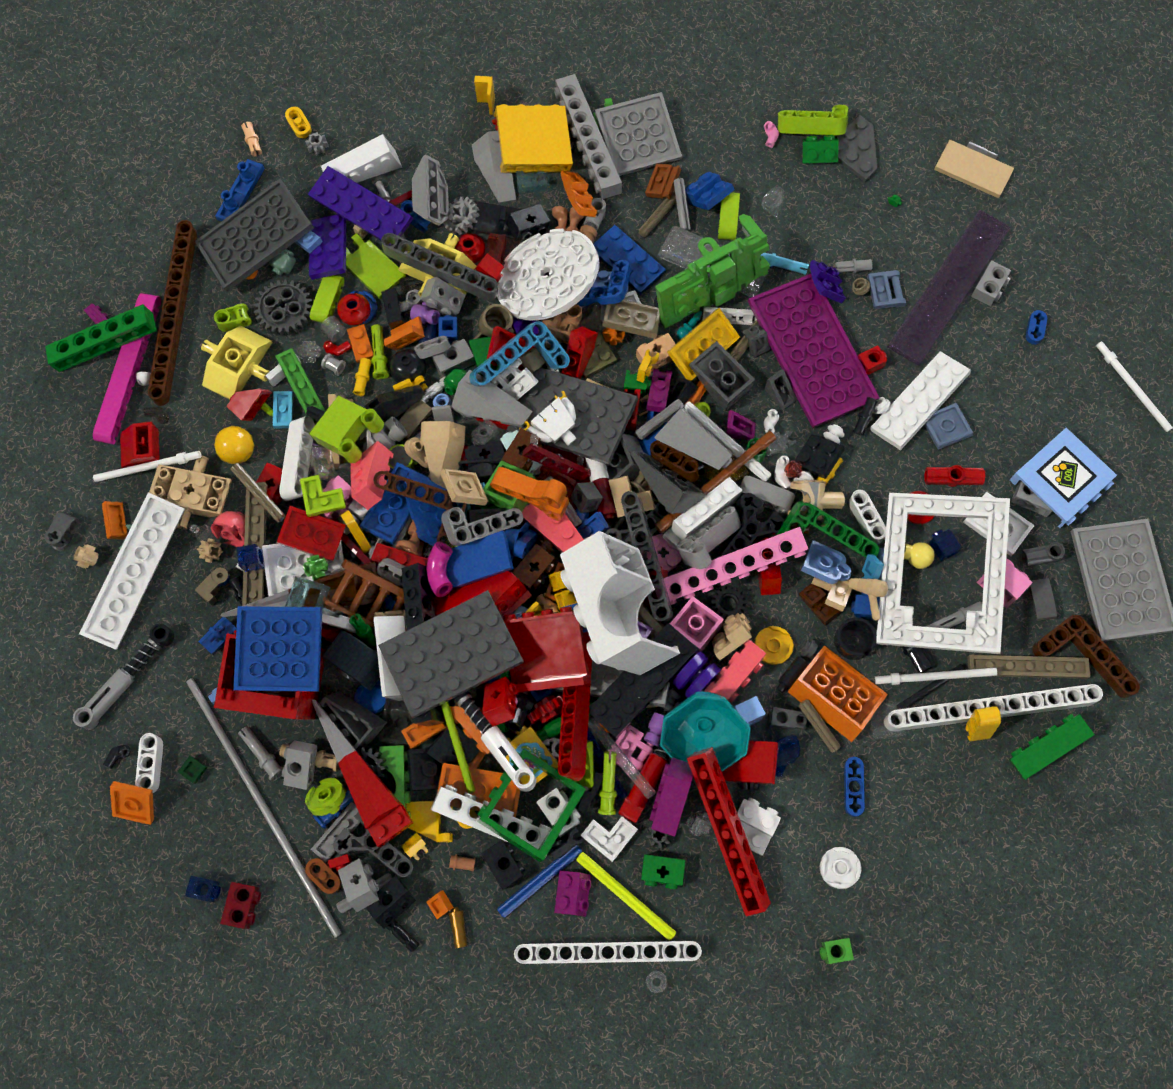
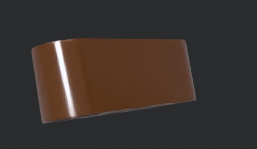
M658 440L651 443V457L662 463V468L676 472L678 474L677 477L684 481L688 480L692 483L698 480L699 465L694 458Z

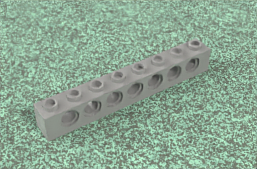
M573 74L556 79L555 96L560 99V106H565L567 124L572 127V137L577 139L578 151L583 153L584 165H588L589 177L594 179L596 193H599L602 199L621 194L622 182L576 75Z

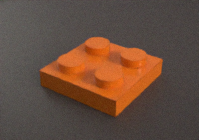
M113 781L110 786L112 816L151 825L154 820L153 790Z

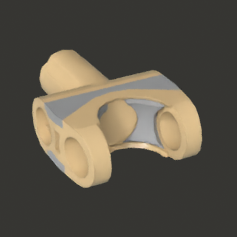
M798 480L792 481L790 484V488L802 492L804 502L810 503L822 511L823 509H842L845 504V497L842 492H825V481ZM803 506L800 510L802 516L807 513L806 506ZM822 515L817 520H822Z

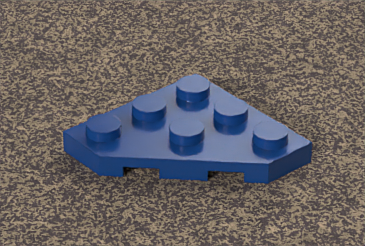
M410 470L406 476L408 479L447 491V489L413 470ZM403 482L401 490L405 491L407 483ZM420 487L416 490L417 497L425 496V488ZM438 493L434 497L435 502L438 504L442 503L445 499L442 493ZM406 497L407 507L411 519L414 520L418 538L434 546L442 524L441 517L446 510ZM453 502V508L457 507L456 502Z

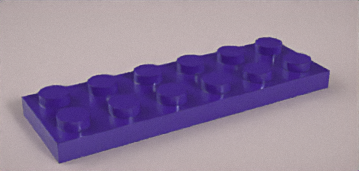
M329 166L326 167L308 193L310 198L379 240L386 233H393L401 237L413 220L411 215Z

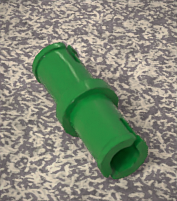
M360 614L352 615L349 623L356 630L358 638L362 639L368 647L372 648L370 643L373 647H376V637L373 635L370 625L364 622Z

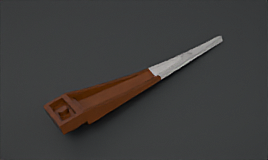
M375 562L359 565L377 574ZM345 569L244 606L325 608L326 604H324L323 598L332 599L345 575ZM358 575L352 577L338 604L342 606L351 605L363 583L361 581L362 577ZM374 583L372 586H369L360 605L375 602L380 592V586ZM237 608L224 612L220 616H237Z

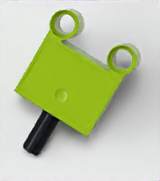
M337 396L326 412L314 406L307 407V416L318 421L310 431V436L317 444L343 456L349 463L358 462L362 456V452L355 442L365 428L371 433H378L384 427L383 420L374 409H365L341 396Z

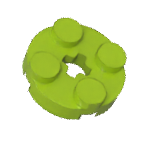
M336 778L323 779L320 781L319 786L316 788L313 786L308 791L305 803L309 811L315 816H324L329 813L335 814L339 811L340 805L345 798L346 789Z

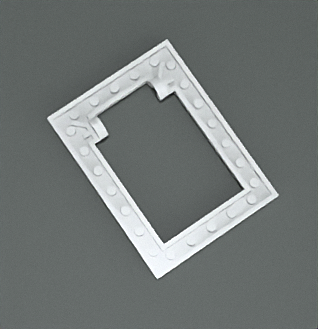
M889 493L883 558L884 566L882 570V581L887 582L888 591L884 597H880V619L877 626L876 644L1000 654L1010 498ZM908 514L988 519L982 612L967 611L966 630L913 626L914 607L900 606Z

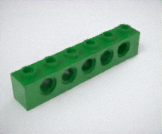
M142 304L45 346L48 364L58 372H61L157 331L153 313Z

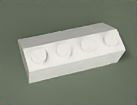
M406 616L374 617L382 697L401 701L403 698L378 645L407 631Z

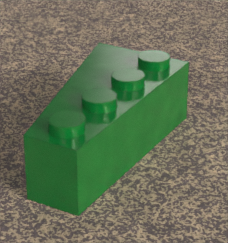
M1073 714L1068 715L1062 719L1064 723L1058 727L1053 725L1045 730L1046 735L1039 738L1036 736L1028 741L1029 746L1025 749L1019 747L1010 753L1012 757L1009 760L1023 780H1026L1095 735L1080 714L1075 716Z

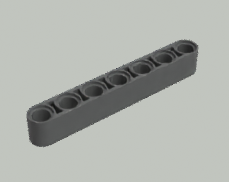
M393 233L383 235L381 241L385 255L433 277H438L444 282L484 300L493 301L496 299L498 283L495 279Z
M627 491L622 495L621 503L633 546L640 550L642 558L644 553L651 552V559L644 561L648 573L653 570L656 571V578L651 581L655 590L661 589L662 595L658 599H654V591L648 595L651 611L656 620L663 623L668 622L672 619L673 610L642 500L635 492ZM635 497V503L629 506L627 504L628 499ZM640 515V522L633 524L634 516ZM643 533L646 534L645 541L639 543L638 536ZM661 608L667 609V615L664 618L658 616Z

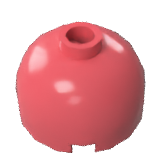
M226 511L218 515L210 527L214 536L217 539L222 537L229 540L224 542L225 544L237 548L243 547L245 515L238 511Z

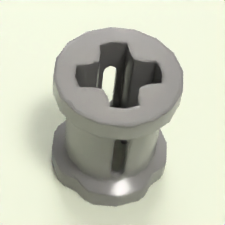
M327 353L321 362V366L339 376L345 369L346 362L343 360L339 361L332 354Z

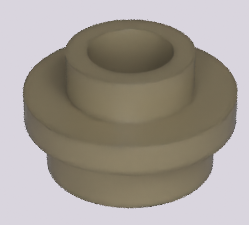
M857 278L852 284L853 292L856 295L866 294L870 289V282L864 278Z

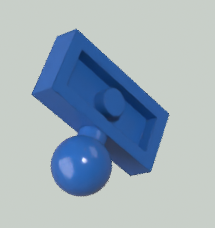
M578 508L575 510L578 517L582 520V525L577 528V531L584 540L598 531L604 533L610 528L601 512H595L589 518V512L580 513Z

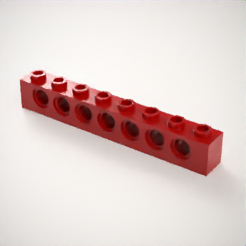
M713 747L694 752L687 758L745 916L765 912L771 902Z

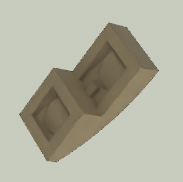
M422 400L411 405L399 420L408 433L405 437L407 440L421 428V422L425 421L433 413L432 408Z

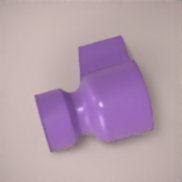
M423 301L422 305H413L410 311V318L412 320L419 316L421 317L422 324L428 322L429 324L437 325L440 312L434 310L435 308L427 306Z
M659 713L653 714L648 726L650 732H647L644 737L646 742L654 746H659L664 715Z

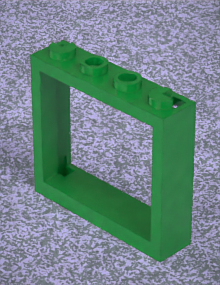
M523 749L521 753H518L523 760H527L573 790L539 849L535 848L489 818L492 810L511 782V778L505 771L500 777L502 783L499 788L494 787L488 796L491 798L487 806L483 804L477 815L480 818L477 822L537 861L542 862L586 788L571 779L561 776L558 770ZM511 759L510 762L513 763L512 767L515 769V771H517L519 768Z

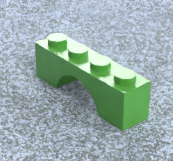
M404 745L379 747V752L382 753L380 759H386L383 766L388 767L386 771L393 775L396 782L394 796L407 811V803H410L411 795L410 791H407L409 774L406 763H408L406 747Z

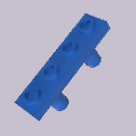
M249 159L246 162L241 161L238 163L237 169L240 172L229 192L224 190L221 193L223 203L215 215L217 220L223 221L245 205L265 169L262 164Z

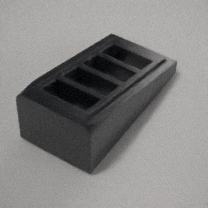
M678 378L667 398L666 407L677 399L684 405L695 393L698 386L690 380Z

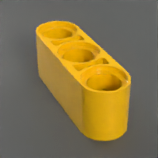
M997 706L974 710L966 724L969 741L990 739L1001 723V715Z

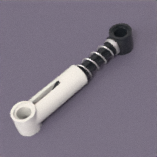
M467 691L451 699L456 705L464 709L465 715L470 717V722H474L475 728L480 730L481 740L514 784L521 791L527 792L532 790L536 785L535 775L498 726L492 727L480 711L481 708H478L474 703L475 701H472L471 693ZM507 755L511 757V759L519 768L517 771H515L512 765L505 758ZM523 775H529L530 781L524 785L520 784V778Z

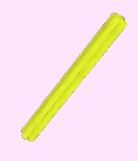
M584 852L580 853L576 859L579 864L667 940L673 939L676 935L674 929Z

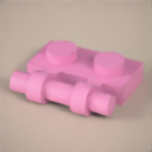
M629 725L610 750L609 760H611V752H616V765L623 769L627 762L630 763L632 767L629 773L636 776L637 772L642 770L647 756L654 751L652 749L654 745L648 742L646 744L643 743L641 740L644 733ZM638 747L642 751L637 759L632 757V754Z

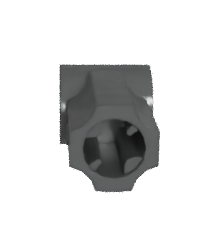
M1053 542L1047 546L1025 549L1022 551L1023 562L1026 567L1045 563L1054 564L1064 556L1065 548L1062 544ZM1050 550H1054L1057 553V557L1052 556Z

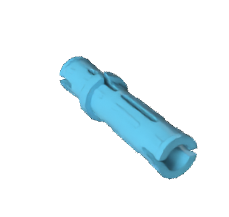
M776 253L761 254L768 261L770 267L775 266L804 275L807 273V270L800 267L808 269V263L776 256Z

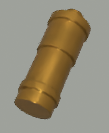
M455 907L448 914L450 916L456 949L466 947L467 939L464 927L463 910L459 911V908Z

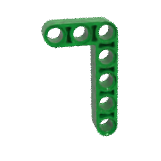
M799 501L793 506L777 533L779 535L790 531L791 524L796 522L797 528L800 527L802 533L810 525L862 557L866 558L867 555L877 556L879 553V547L875 542L814 505L804 501ZM803 506H806L807 513L802 516L800 510ZM822 515L823 523L817 525L816 520ZM838 525L839 532L834 535L833 528ZM854 535V536H855V541H854V543H853V544H849V538H850V536ZM787 541V546L781 550L785 553L790 552L792 544ZM867 545H870L871 550L868 554H866L865 547Z

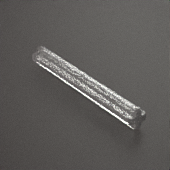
M591 718L590 722H588L589 729L607 751H610V754L612 751L617 753V763L647 799L651 798L656 793L655 790L595 718Z

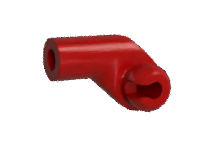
M326 341L323 345L326 353L340 356L352 349L348 341L339 346L331 341Z

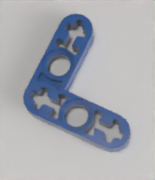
M627 260L617 261L613 266L608 286L591 287L577 305L592 306L621 302L625 298L631 274L629 262Z

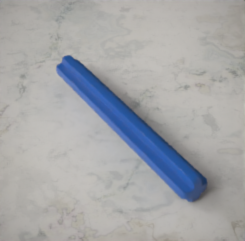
M578 845L571 847L572 850L554 860L497 908L502 917L509 915L556 876L559 871H562L582 853Z

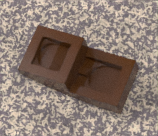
M810 584L799 593L801 599L825 626L840 615V610L825 604L827 595L818 586Z

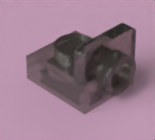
M598 302L582 308L581 326L597 333L606 329V327L602 326L603 322L600 320L601 305Z

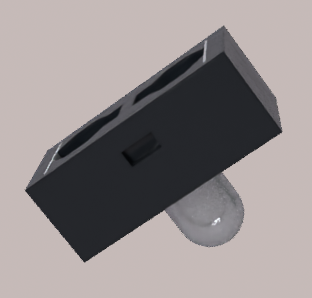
M396 288L381 291L390 328L394 329L404 324L405 318L403 313L411 311L413 303L409 300L401 302Z

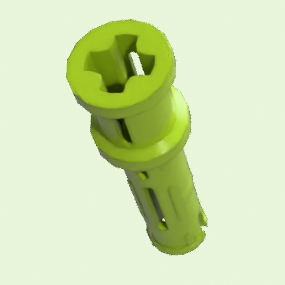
M376 324L371 326L373 345L371 363L374 365L373 378L378 380L388 378L389 372L386 365L388 358L384 353L383 327Z
M610 751L604 752L603 786L599 792L601 804L598 809V813L602 815L616 814L614 802L617 792L614 790L617 753L613 751L611 752V760H609Z

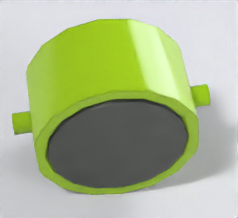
M403 444L394 445L389 449L394 454L393 458L389 459L388 466L394 468L397 462L412 470L418 462L405 452Z

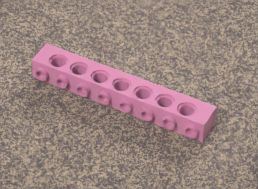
M795 528L716 558L704 569L690 568L664 578L671 605L677 603V598L684 597V600L692 596L694 597V592L702 590V593L714 589L712 586L714 584L720 583L723 586L731 583V578L738 576L739 579L750 575L749 571L757 569L758 572L768 569V564L775 562L776 565L787 562L786 557L794 555L795 558L805 555V550L808 549L801 528ZM784 541H789L792 544V550L788 553L781 550L780 546ZM765 548H770L773 551V557L769 560L764 559L762 556V551ZM751 555L754 557L755 563L753 566L749 567L744 564L745 556ZM728 562H733L736 565L734 573L726 571L725 566ZM710 569L717 571L718 577L716 580L708 578L707 573ZM692 576H696L699 579L697 587H692L689 584V579ZM673 583H678L681 586L679 594H674L671 591ZM661 589L655 590L657 598H660L662 595Z

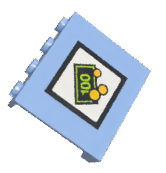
M1065 428L1019 469L1010 481L1016 485L1021 480L1062 519V523L1058 526L1061 528L1065 523L1069 526L1076 519L1074 515L1077 512L1082 514L1089 507L1087 503L1090 500L1094 503L1102 495L1100 493L1102 489L1107 491L1114 484L1112 480L1117 475L1071 431Z

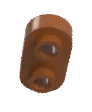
M315 858L306 864V875L324 893L334 894L340 890L342 884L340 877L323 860ZM317 865L320 866L319 873L314 872V867ZM329 880H334L335 884L330 888L328 882Z

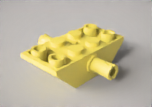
M452 233L448 235L444 244L430 238L413 241L415 244L471 269L476 267L463 252L454 249L459 238L456 235L452 238ZM401 263L398 271L424 282L420 291H418L420 297L427 280L434 278L404 263ZM451 285L452 287L462 292L466 296V291Z
M239 326L226 332L219 345L209 340L204 341L207 345L202 344L201 350L211 354L206 364L202 383L203 387L230 400L233 394L242 391L251 375L264 382L268 380L265 376L270 371L258 365L273 342L243 326Z

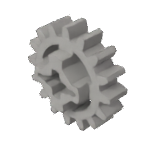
M460 197L459 201L454 199V204L449 203L448 219L443 222L445 228L454 235L456 233L461 235L462 231L467 233L468 228L472 229V224L477 223L475 219L479 217L477 204L468 197L465 199Z

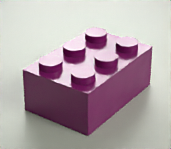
M672 757L670 765L665 764L649 819L653 821L652 830L675 837L693 777L688 762Z

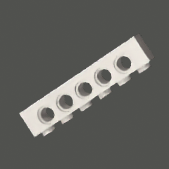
M447 784L445 788L440 786L430 810L506 841L478 823L477 821L480 816L472 818L469 814V810L473 806L481 809L483 804L486 806L489 804L488 801L484 800L482 804L475 801L476 796L466 792L464 796L456 793L457 788ZM454 798H458L461 801V807L458 810H453L450 807V802ZM504 808L502 811L493 809L490 814L498 815V824L506 829L509 823L515 822L518 828L513 834L539 849L551 829L543 824H540L539 827L532 825L533 820L521 816V819L513 817L514 812ZM529 830L536 832V838L533 841H528L526 838Z

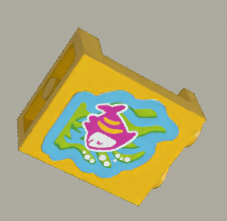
M524 725L520 732L516 731L517 736L512 740L509 737L507 738L518 753L525 749L556 769L558 767V760L554 758L531 725L528 728ZM507 755L505 758L511 765H513V763L510 762L511 757ZM524 759V762L535 775L536 783L548 775ZM523 775L520 778L523 785L527 784L530 781V776Z

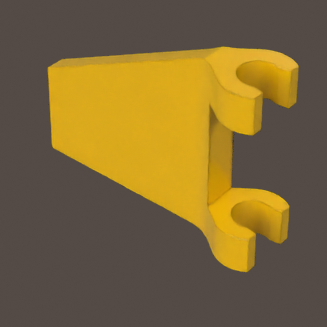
M434 801L407 803V811H410L411 819L414 823L408 827L409 829L436 842H453V834L441 833V814L430 810Z

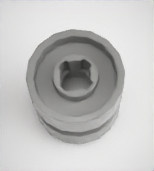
M393 416L384 423V427L380 432L372 433L376 442L379 441L387 449H390L396 445V441L400 442L408 435L403 425Z

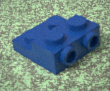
M707 172L700 176L698 181L686 187L687 203L710 210L733 192L734 187L731 183L722 181L718 174Z

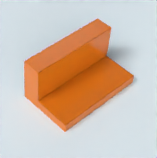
M418 316L390 330L391 336L383 340L386 347L396 351L425 337L421 317Z

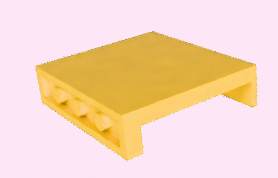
M506 104L496 106L494 117L497 118L502 158L500 165L501 173L570 171L573 161L565 106L557 104L551 106H542L540 104L534 106H525L523 104L517 106H508Z

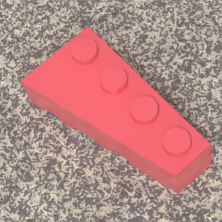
M532 504L526 506L522 511L525 523H529V526L553 544L560 553L565 552L584 540L565 513L561 521H557L548 517L543 511Z
M747 640L743 643L741 650L736 651L728 665L722 668L715 681H712L704 692L724 696L732 704L739 695L736 693L740 687L744 689L751 681L749 676L753 672L757 674L762 668L763 664L761 662L766 653L751 640Z

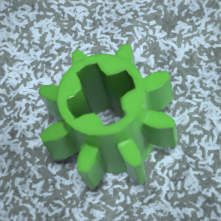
M319 555L306 558L307 562L303 565L305 574L308 577L312 576L313 580L324 577L325 572L328 571L327 561L324 558H319Z

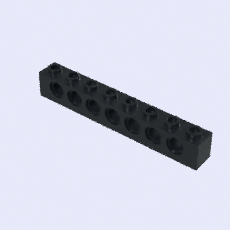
M419 563L402 568L407 630L436 616L434 592L428 582L427 566ZM441 705L414 718V724L423 726L445 723Z

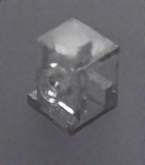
M484 420L471 432V441L474 445L480 446L489 441L497 440L501 436L500 429L490 420Z

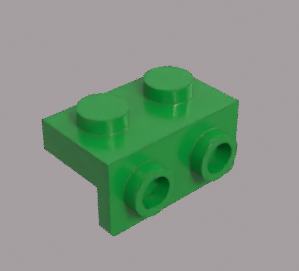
M825 135L824 138L806 136V139H803V163L838 162V138H835V135Z

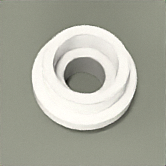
M881 397L877 400L878 403L874 410L875 414H884L889 409L890 401Z

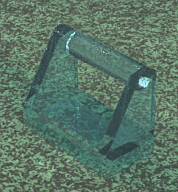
M295 576L285 607H303L309 588L321 590L315 607L323 609V598H327L330 587Z

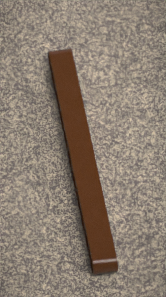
M182 220L176 226L148 387L149 397L158 406H164L170 399L196 245L195 241L197 239V232L188 220Z

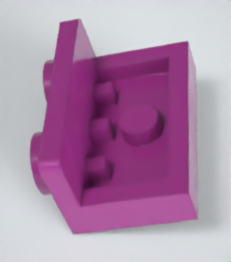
M559 871L554 913L586 917L589 907L588 896L591 888V875L580 872Z

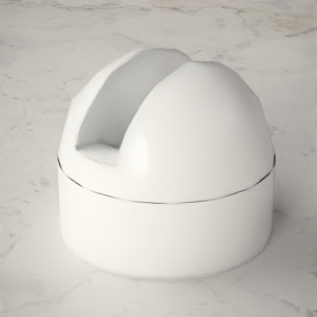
M137 372V383L141 386L149 385L151 373Z

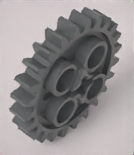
M286 279L283 284L277 280V285L270 282V288L264 286L265 292L259 291L261 298L255 297L257 303L253 304L256 309L254 314L257 316V322L262 328L265 327L267 332L272 331L273 335H275L279 331L281 336H283L284 332H287L290 335L291 330L297 333V327L304 329L302 323H309L307 318H310L313 301L310 299V293H307L306 288H302L300 283L295 286L294 280L290 284H288Z

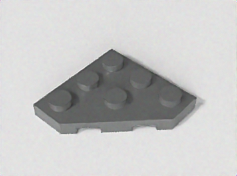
M859 115L847 127L846 133L837 137L839 140L838 162L862 181L866 182L877 171L874 127L869 121Z

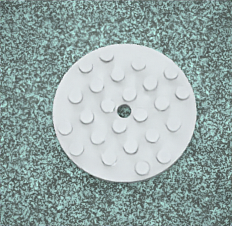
M552 229L550 233L543 235L538 233L520 243L505 258L504 268L501 271L503 276L498 281L497 298L501 305L505 306L514 317L523 320H543L566 312L582 300L594 284L599 270L597 250L586 235L576 230L571 232L564 229Z

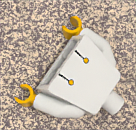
M561 391L563 396L559 398L555 395L556 400L531 420V425L527 421L524 422L527 425L524 430L541 438L543 442L556 443L561 438L569 446L577 439L570 432L575 426L576 414L574 405L566 397L565 392Z

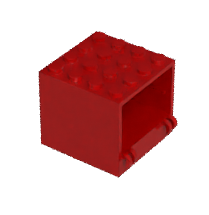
M234 630V634H226L214 708L289 719L315 720L316 711L312 699L318 702L325 662L322 656L327 649L321 648L319 692L234 690L236 631Z

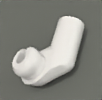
M771 409L764 420V428L766 433L771 431L774 434V426L779 420V414L777 410Z

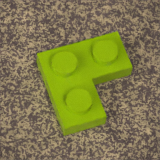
M319 475L300 479L308 517L346 508L342 488L323 492Z

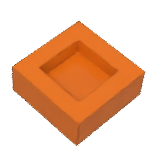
M444 890L438 892L427 901L436 919L441 918L454 908Z

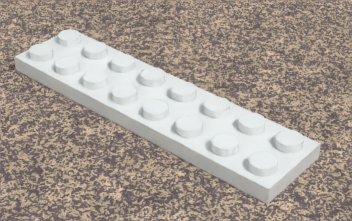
M151 493L147 494L79 633L80 635L115 650L118 649L185 511L184 508Z

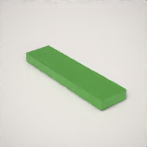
M290 348L276 355L275 357L305 414L307 407L311 406L326 412L294 350Z

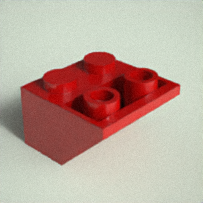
M152 421L134 423L120 433L121 468L160 460L159 430Z

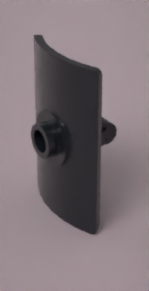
M478 202L477 207L479 210L477 213L479 217L475 218L477 223L474 225V232L514 239L506 222L510 213L522 209Z

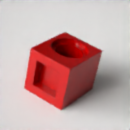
M878 345L858 355L867 375L884 368L887 362L886 353Z

